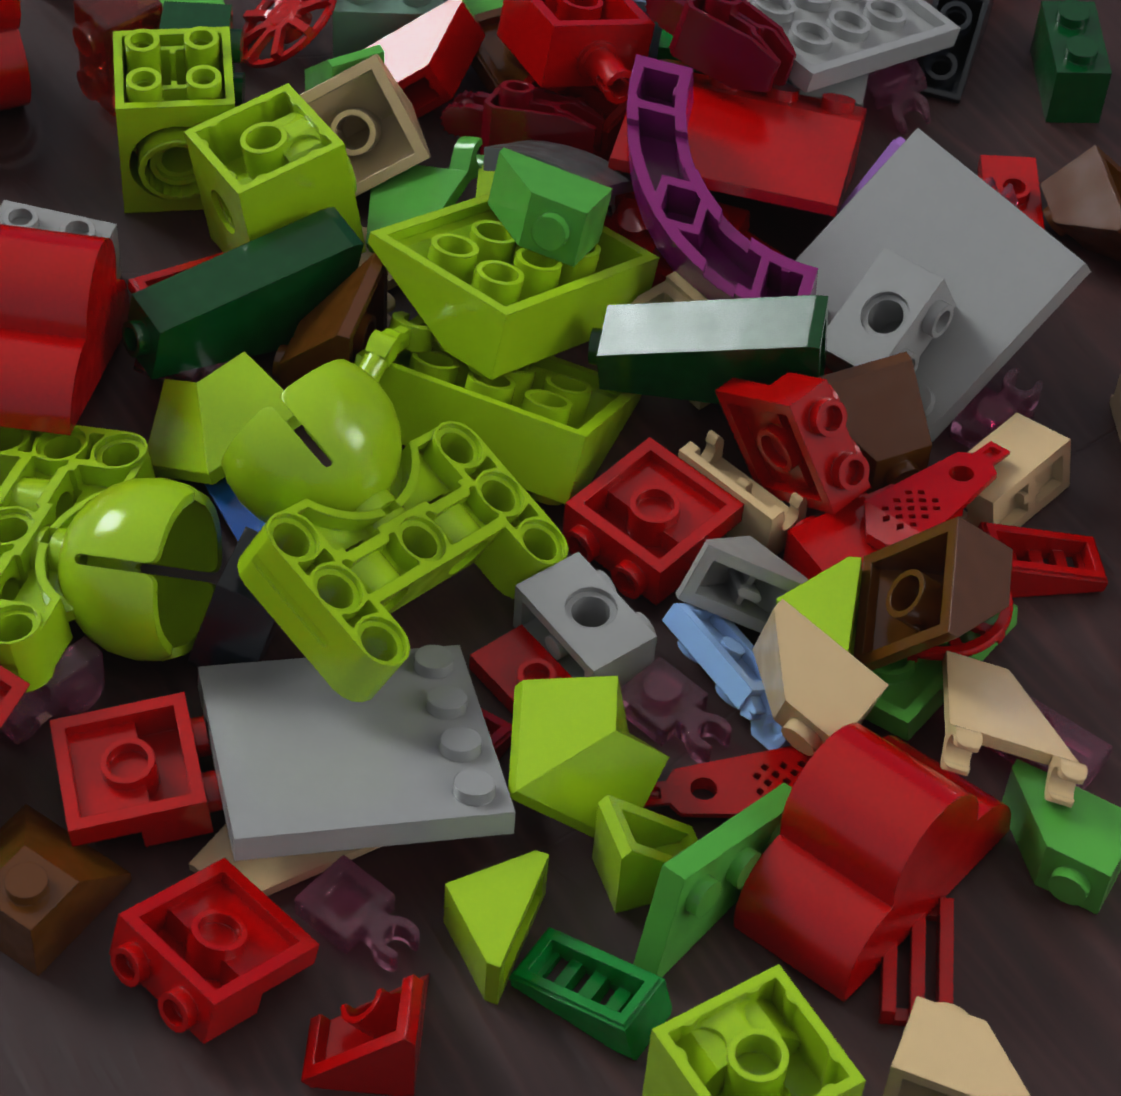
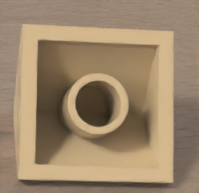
M378 54L300 94L304 101L345 143L346 152L356 178V197L431 158L412 103Z

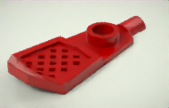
M990 441L974 453L956 452L865 499L863 509L865 542L880 550L957 516H962L963 509L997 478L994 466L1008 457L1011 451Z
M793 746L676 768L672 770L666 781L656 782L644 808L670 805V808L680 817L732 818L782 783L793 787L801 771L812 756L801 753ZM699 789H705L712 792L714 797L708 800H701L692 793Z

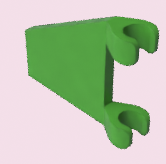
M472 136L460 137L453 149L449 169L415 165L371 189L366 245L369 252L375 253L368 244L371 231L454 205L470 181L478 178L479 168L482 169V165H484V155L477 154L479 147L483 145L482 138Z

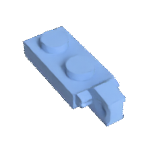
M674 603L662 621L677 637V645L681 652L690 660L700 664L716 683L715 690L717 694L727 704L740 710L741 716L751 720V735L768 750L792 746L781 732L783 727L773 719L752 650L754 645L734 622L688 603Z

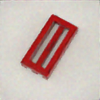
M940 897L939 904L927 917L925 912L912 926L910 933L909 1009L896 1008L898 941L883 956L882 964L880 965L879 1024L906 1026L916 997L925 998L926 920L937 922L936 1002L953 1004L954 898Z

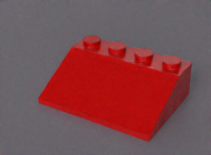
M659 59L662 61L690 67L689 65L681 61L672 59ZM693 72V106L688 122V142L691 157L708 190L836 217L854 174L867 108L855 106V99L836 93H825L822 95V99L801 95L800 89L788 83L784 86L772 84L769 92L732 89L708 75ZM626 111L609 158L608 167L616 171L630 173Z

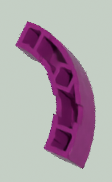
M636 54L629 81L627 100L629 169L635 199L643 222L656 248L673 272L676 271L708 300L816 295L818 268L794 261L771 250L753 237L750 241L723 216V209L709 192L698 169L695 168L688 142V122L693 106V68Z

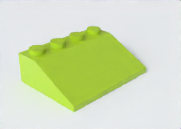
M490 193L371 231L368 239L370 247L443 349L468 365L469 370L474 374L489 378L490 380L590 341L592 329L603 328L607 305L631 304L639 295L652 288L659 262L658 256L606 226H603L600 241L574 267L520 247L488 206Z
M420 315L408 321L416 325H426ZM436 338L430 352L419 353L403 349L389 368L385 369L379 381L394 405L401 427L402 445L406 446L410 441L438 427L442 422H460L472 429L534 500L548 505L565 504L591 483L641 398V394L599 389L597 371L555 356L547 357L490 380L470 371L468 365L447 353ZM365 349L356 354L355 365H360L365 355Z

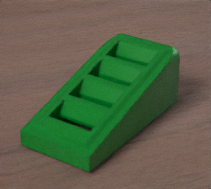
M551 927L545 931L509 976L512 987L605 1046L633 1060H637L649 1045L652 1029L665 1023L672 1012V1004L664 978ZM562 958L569 962L554 982L546 979ZM584 975H590L591 977L578 993L574 992L573 989ZM610 989L614 990L615 993L605 1006L600 1004V1001Z

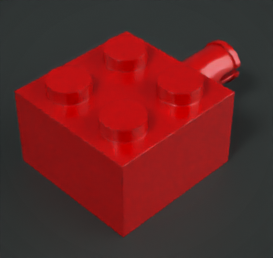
M503 0L497 36L541 88L562 92L568 90L569 87L594 86L601 90L604 97L610 103L621 104L628 100L629 81L636 54L648 57L655 23L649 19L647 14L633 0Z

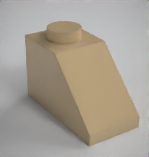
M919 996L916 997L893 1059L883 1096H1031L986 1020L969 1015L964 1009L952 1003L933 1002Z

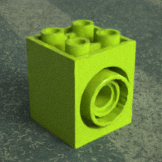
M198 26L179 29L150 30L141 28L113 31L115 111L124 213L204 210L184 131L235 108L230 27Z
M289 83L184 131L210 236L222 252L237 248L317 211L330 207L336 208L364 243L362 254L367 252L355 196L357 191L356 178L346 152L345 143Z
M780 964L653 1028L642 1096H862L866 1080Z

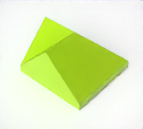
M244 351L198 382L164 379L148 442L154 474L160 477L214 485L225 477L221 464L224 452L240 430L262 408H275L293 430L302 424L283 403L281 396L284 390Z
M618 676L522 680L515 686L508 791L512 800L593 838L598 802L605 796L610 795L644 808L669 756L629 733Z

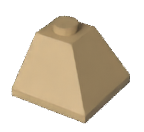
M781 599L774 607L752 649L773 719L783 727L781 732L784 738L795 749L808 756H813L816 750L843 726L851 723L862 724L888 687L885 681L784 599Z

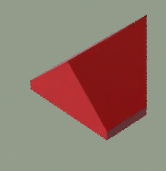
M430 973L419 978L414 974L403 979L401 987L390 992L380 988L377 990L373 1000L356 1008L345 1003L341 1005V1015L331 1020L322 1014L312 1017L301 1082L311 1088L391 1096H414Z

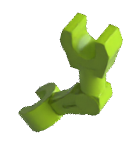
M404 311L394 312L389 328L382 332L375 330L369 337L365 355L359 367L363 368L378 383L385 369L389 368L403 349L419 353L430 352L435 336L427 325H416L408 322L409 313Z

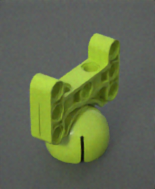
M345 359L333 360L312 370L288 386L281 396L285 406L304 426L306 433L332 462L331 466L326 467L318 460L273 407H264L255 414L231 441L221 461L227 483L239 502L259 520L265 522L264 526L239 557L237 567L240 578L330 687L341 697L353 702L371 700L409 657V639L402 627L391 616L392 612L473 563L476 564L502 594L515 599V585L564 560L568 555V544L560 529L472 429L460 422H442L438 427L410 441L402 450L401 427L393 403L380 383L363 368Z
M76 425L70 436L0 427V665L30 684L26 693L44 686L53 677L56 669L55 666L73 638L69 622L72 620L75 621L91 641L108 652L132 660L166 661L189 653L194 645L216 585L210 582L146 574L141 572L140 567L142 564H152L209 573L218 572L222 565V535L217 511L210 498L189 484L167 478H155L146 439L140 434Z

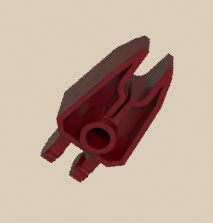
M646 0L645 7L649 19L651 18L653 23L657 22L660 28L673 35L669 49L674 58L732 89L769 92L772 84L780 86L786 84L797 56L783 28L747 0Z
M504 81L491 94L480 91L473 93L472 90L470 92L465 90L456 96L452 101V105L449 104L441 112L443 114L440 117L442 120L441 125H443L444 131L448 132V135L482 138L483 145L480 146V155H484V147L524 140L548 141L568 145L591 154L601 151L604 117L579 98L534 87L533 84L526 81Z

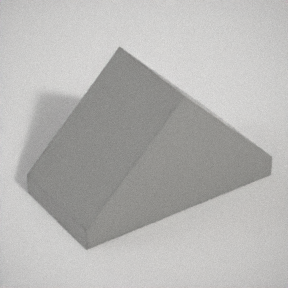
M750 535L706 539L679 586L676 596L681 601L761 633L776 606V599L809 579Z

